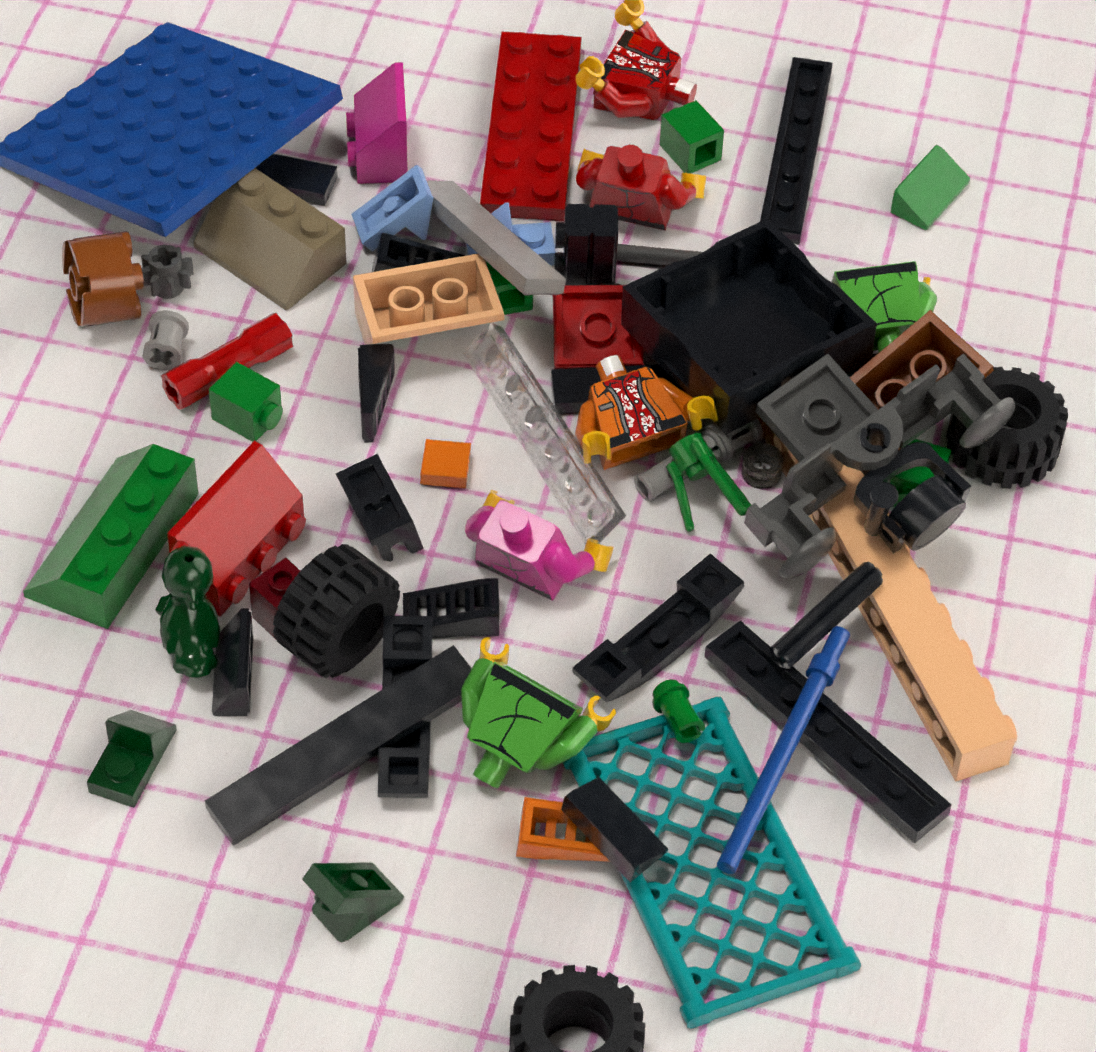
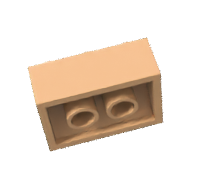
M479 254L353 276L355 315L364 344L382 343L504 320V311L486 261Z

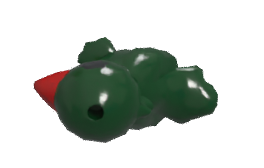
M179 540L165 558L162 571L165 588L170 594L160 597L155 611L161 615L159 619L163 647L167 650L168 654H174L173 669L175 672L184 674L186 677L201 678L209 675L211 670L216 668L218 664L213 648H217L219 643L220 625L217 611L205 595L214 581L212 563L204 551L198 547L190 546L185 541Z

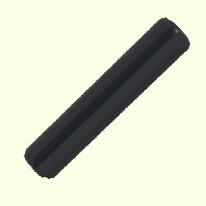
M868 561L857 567L770 647V657L782 669L791 668L821 641L833 627L837 626L882 584L883 574Z

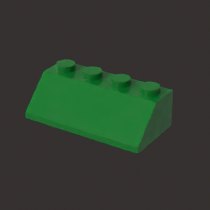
M156 444L148 445L116 458L24 589V597L108 629L167 542V533L186 514L198 496L195 459Z

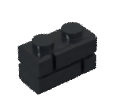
M568 204L565 207L564 222H556L555 248H563V252H555L554 269L566 278L565 285H615L618 208L615 205L595 204L593 207H590L588 204Z

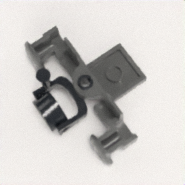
M963 353L956 359L953 370L936 382L940 368L938 365H934L902 388L894 399L880 409H877L831 356L827 354L756 405L755 412L795 456L799 463L789 469L781 494L761 508L756 503L747 508L744 524L764 547L774 542L787 557V560L779 570L780 576L792 579L811 570L825 558L836 542V531L831 527L821 531L809 515L845 490L846 483L837 474L842 470L844 464L847 467L861 471L865 475L857 485L853 500L857 508L866 517L864 523L866 533L871 536L880 535L893 554L901 549L903 542L912 551L924 548L943 534L960 517L966 508L965 501L972 486L943 460L929 444L925 442L908 444L946 416L953 413L967 428L959 441V445L965 448L977 447L992 438L1010 419L1015 411V401L1013 398L1008 397L1000 400L985 384V376ZM925 466L929 468L934 476L908 493L888 516L890 507L896 504L899 497L896 487L888 483V481L901 472L913 467Z

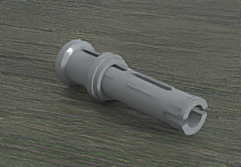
M758 419L727 435L715 424L706 426L701 432L719 463L729 461L733 457V452L748 443L756 444L762 441L764 437L763 429ZM671 455L643 473L634 476L635 486L639 494L646 501H652L656 496L674 486L673 479L666 468V465L674 461ZM687 475L683 476V480L688 478Z

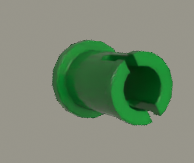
M674 679L658 684L652 693L653 708L658 713L664 715L674 733L675 739L679 743H689L696 740L702 735L700 731L705 730V724L699 718L688 699L690 696L688 688Z

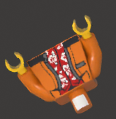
M613 355L604 358L596 365L601 382L595 383L590 387L589 398L580 407L575 438L583 450L584 463H591V456L599 455L603 470L669 449L677 441L685 437L688 426L686 420L691 422L693 430L698 431L702 429L701 419L710 418L715 422L718 420L714 400L711 397L698 396L694 398L666 379L658 378L649 367H643L627 373L621 357Z

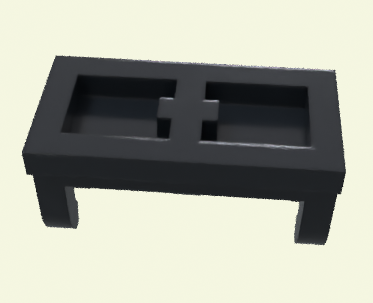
M378 453L335 473L371 545L377 546L384 560L389 562L393 560L391 548L400 542H404L406 548L412 554L424 549L414 522Z

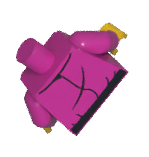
M490 490L483 506L466 522V536L473 542H476V564L552 601L564 583L574 581L593 570L606 572L614 549L613 546L598 544V540L588 538L584 551L572 554L560 528L521 507L515 506V501L512 499L508 501L497 495L498 492L495 490Z

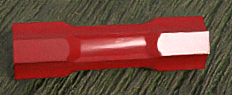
M272 313L243 329L238 337L200 358L189 359L160 375L162 387L168 399L174 403L177 409L182 410L209 395V389L236 362L249 368L255 364L265 363L294 347L292 343L293 335L287 323L277 313Z

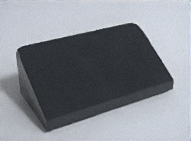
M241 608L219 634V643L215 650L218 664L214 668L212 714L214 716H247L250 713L254 635L252 615L249 612V608Z
M600 777L572 790L564 797L561 810L630 883L668 852V848Z

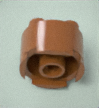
M128 231L74 238L73 240L63 242V275L69 274L70 288L66 289V294L73 319L78 326H94L141 318V304L136 290L144 288V279L140 264H132L131 262L132 242Z

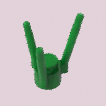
M701 433L688 435L670 447L669 453L674 461L666 465V468L674 482L686 531L691 532L694 530L691 509L683 476L686 475L690 481H696L709 474L740 516L746 515L747 508L751 506V503L717 461Z

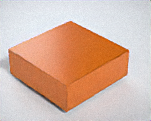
M426 439L420 473L421 485L466 488L471 458V443Z

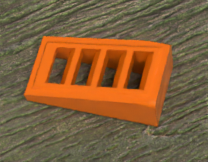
M524 797L516 857L545 860L609 861L586 836L585 842L575 841L577 826L561 810L563 802ZM536 823H546L544 836L535 835ZM557 823L566 824L565 839L555 838Z

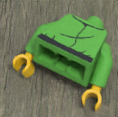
M916 261L836 271L831 281L839 286L877 323L873 351L878 350V353L929 310L933 312L937 303V296L930 287L931 278L924 277L923 282H919Z
M485 637L480 643L479 659L475 661L461 688L463 722L469 728L467 739L486 750L473 772L475 777L499 789L511 765L526 773L533 772L536 768L550 770L576 756L597 732L608 728L616 714V710L613 709L608 716H598L593 709L598 704L600 696H593L588 702L583 715L579 716L583 710L582 707L507 665L509 659L508 644H505L504 650L500 654L493 655L488 653L491 638Z

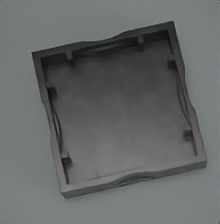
M768 218L716 242L712 247L699 255L671 263L623 286L621 325L688 395L694 398L709 396L714 400L718 420L715 423L726 435L760 418L755 412L758 402L825 355L829 354L846 374L864 366L872 359L877 323L839 286L823 277L811 265L806 255Z

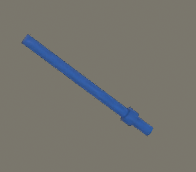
M835 626L832 628L821 653L813 656L806 670L808 679L716 864L724 873L735 874L825 687L833 684L840 670L838 661L850 638L849 631L843 627Z

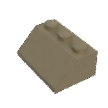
M256 168L215 198L193 241L195 249L286 311L347 264L345 227Z

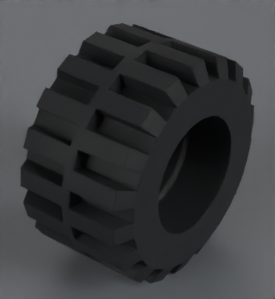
M994 367V371L984 379L985 384L1000 400L1011 397L1015 401V411L1004 425L1014 429L1002 428L992 438L979 446L965 448L959 445V441L967 428L951 413L946 439H948L947 449H951V454H954L953 462L958 468L965 467V474L970 478L979 477L982 479V484L991 486L992 483L1001 484V488L1011 489L1012 484H1018L1022 488L1030 486L1031 479L1037 482L1044 479L1047 471L1051 472L1055 467L1067 426L1068 408L1064 407L1065 400L1061 393H1054L1055 386L1049 381H1040V375L1034 372L1025 374L1021 372V368L1012 367L1010 371L1004 370L1003 367Z
M348 544L330 547L323 554L320 553L298 573L287 588L277 607L278 611L274 616V637L280 645L321 677H338L343 672L346 673L365 659L383 638L384 615L395 616L397 604L400 599V591L398 590L400 585L393 576L354 547H350Z
M575 965L563 966V973L558 975L555 974L553 969L542 973L540 984L532 979L524 987V997L518 996L513 1005V1015L510 1017L509 1052H565L553 1045L548 1038L556 1031L567 1027L587 1028L597 1033L605 1041L600 1048L592 1052H643L645 1039L644 1012L640 1003H634V992L628 985L619 988L618 977L610 972L605 977L597 975V967L586 965L585 972L575 971Z

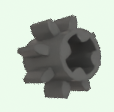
M159 245L154 247L148 255L141 256L144 286L150 285L153 297L175 298L183 292L184 288H191L190 276L194 274L193 262L191 257L182 258L181 247Z

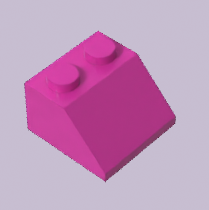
M403 62L393 63L355 93L354 112H346L347 138L355 137L356 141L347 142L348 167H357V184L393 183L408 172Z

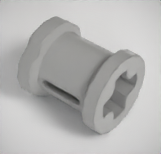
M158 311L149 320L151 336L150 340L144 345L142 357L151 367L171 370L181 363L182 350L180 346L182 340L188 334L189 323L185 317L174 311Z

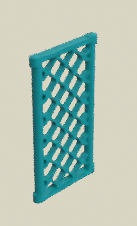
M714 697L692 705L702 721L707 720L709 725L706 726L700 737L689 742L695 746L691 758L687 761L678 760L662 752L667 741L675 737L664 715H660L596 735L576 756L563 762L564 768L572 771L579 787L596 779V775H599L606 784L612 779H618L634 785L637 789L631 801L625 804L641 821L656 827L654 834L658 838L662 832L670 831L689 839L688 846L682 855L675 856L666 853L658 859L676 868L668 884L658 882L647 883L643 873L630 883L620 872L682 1003L679 1011L688 1028H696L735 1012L834 978L852 974L862 966L853 947L846 946L771 800L756 831L764 830L770 843L761 853L746 850L742 858L756 865L753 876L749 881L735 879L725 875L718 867L710 869L688 859L696 844H704L723 852L728 840L724 841L704 834L702 828L710 816L722 818L736 825L742 812L735 813L715 804L716 798L722 789H730L733 791L743 790L745 796L749 799L759 779L728 720L730 712L722 697ZM663 734L659 745L654 749L636 744V742ZM618 749L610 763L588 761L589 757ZM703 750L723 751L728 764L720 773H713L695 765L699 753ZM626 752H631L647 758L650 763L645 773L637 776L617 768L621 756ZM663 764L681 771L683 774L678 785L674 788H668L652 782L649 777L654 767ZM689 777H698L715 785L713 793L708 800H700L682 792L685 782ZM650 791L669 799L666 810L662 815H654L636 807L643 792ZM681 803L698 809L703 814L696 827L688 828L669 820L673 807ZM762 870H784L791 884L783 894H775L759 888L755 883ZM683 872H691L710 881L703 896L695 897L675 888ZM722 884L743 893L744 896L737 909L728 910L709 901L716 885ZM756 897L777 906L778 909L770 923H762L743 914L746 903L750 898ZM671 900L685 903L697 910L691 924L688 926L678 924L667 925L661 911ZM786 910L797 913L806 912L813 926L809 928L804 936L793 935L777 927L781 914ZM704 913L716 915L731 923L724 938L715 939L699 933L695 929L700 917ZM744 926L762 933L765 938L759 951L751 953L733 946L729 941L735 928ZM778 939L799 949L795 962L791 966H784L764 956L771 940ZM691 942L700 943L717 951L716 958L708 969L695 966L687 967L681 953L684 952L687 945ZM809 952L818 955L828 954L830 958L829 961L803 970L798 968L803 955ZM730 955L751 964L752 968L744 982L733 981L720 976L716 972L724 956ZM759 969H767L782 975V977L751 986L754 975ZM712 985H718L735 992L707 1003L702 998Z

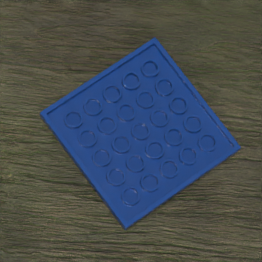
M166 22L156 27L150 35L139 43L127 48L121 56L110 64L98 69L92 77L81 85L69 90L63 98L48 109L37 113L34 119L19 130L8 134L0 143V166L163 237H167L342 101L343 96L340 85Z

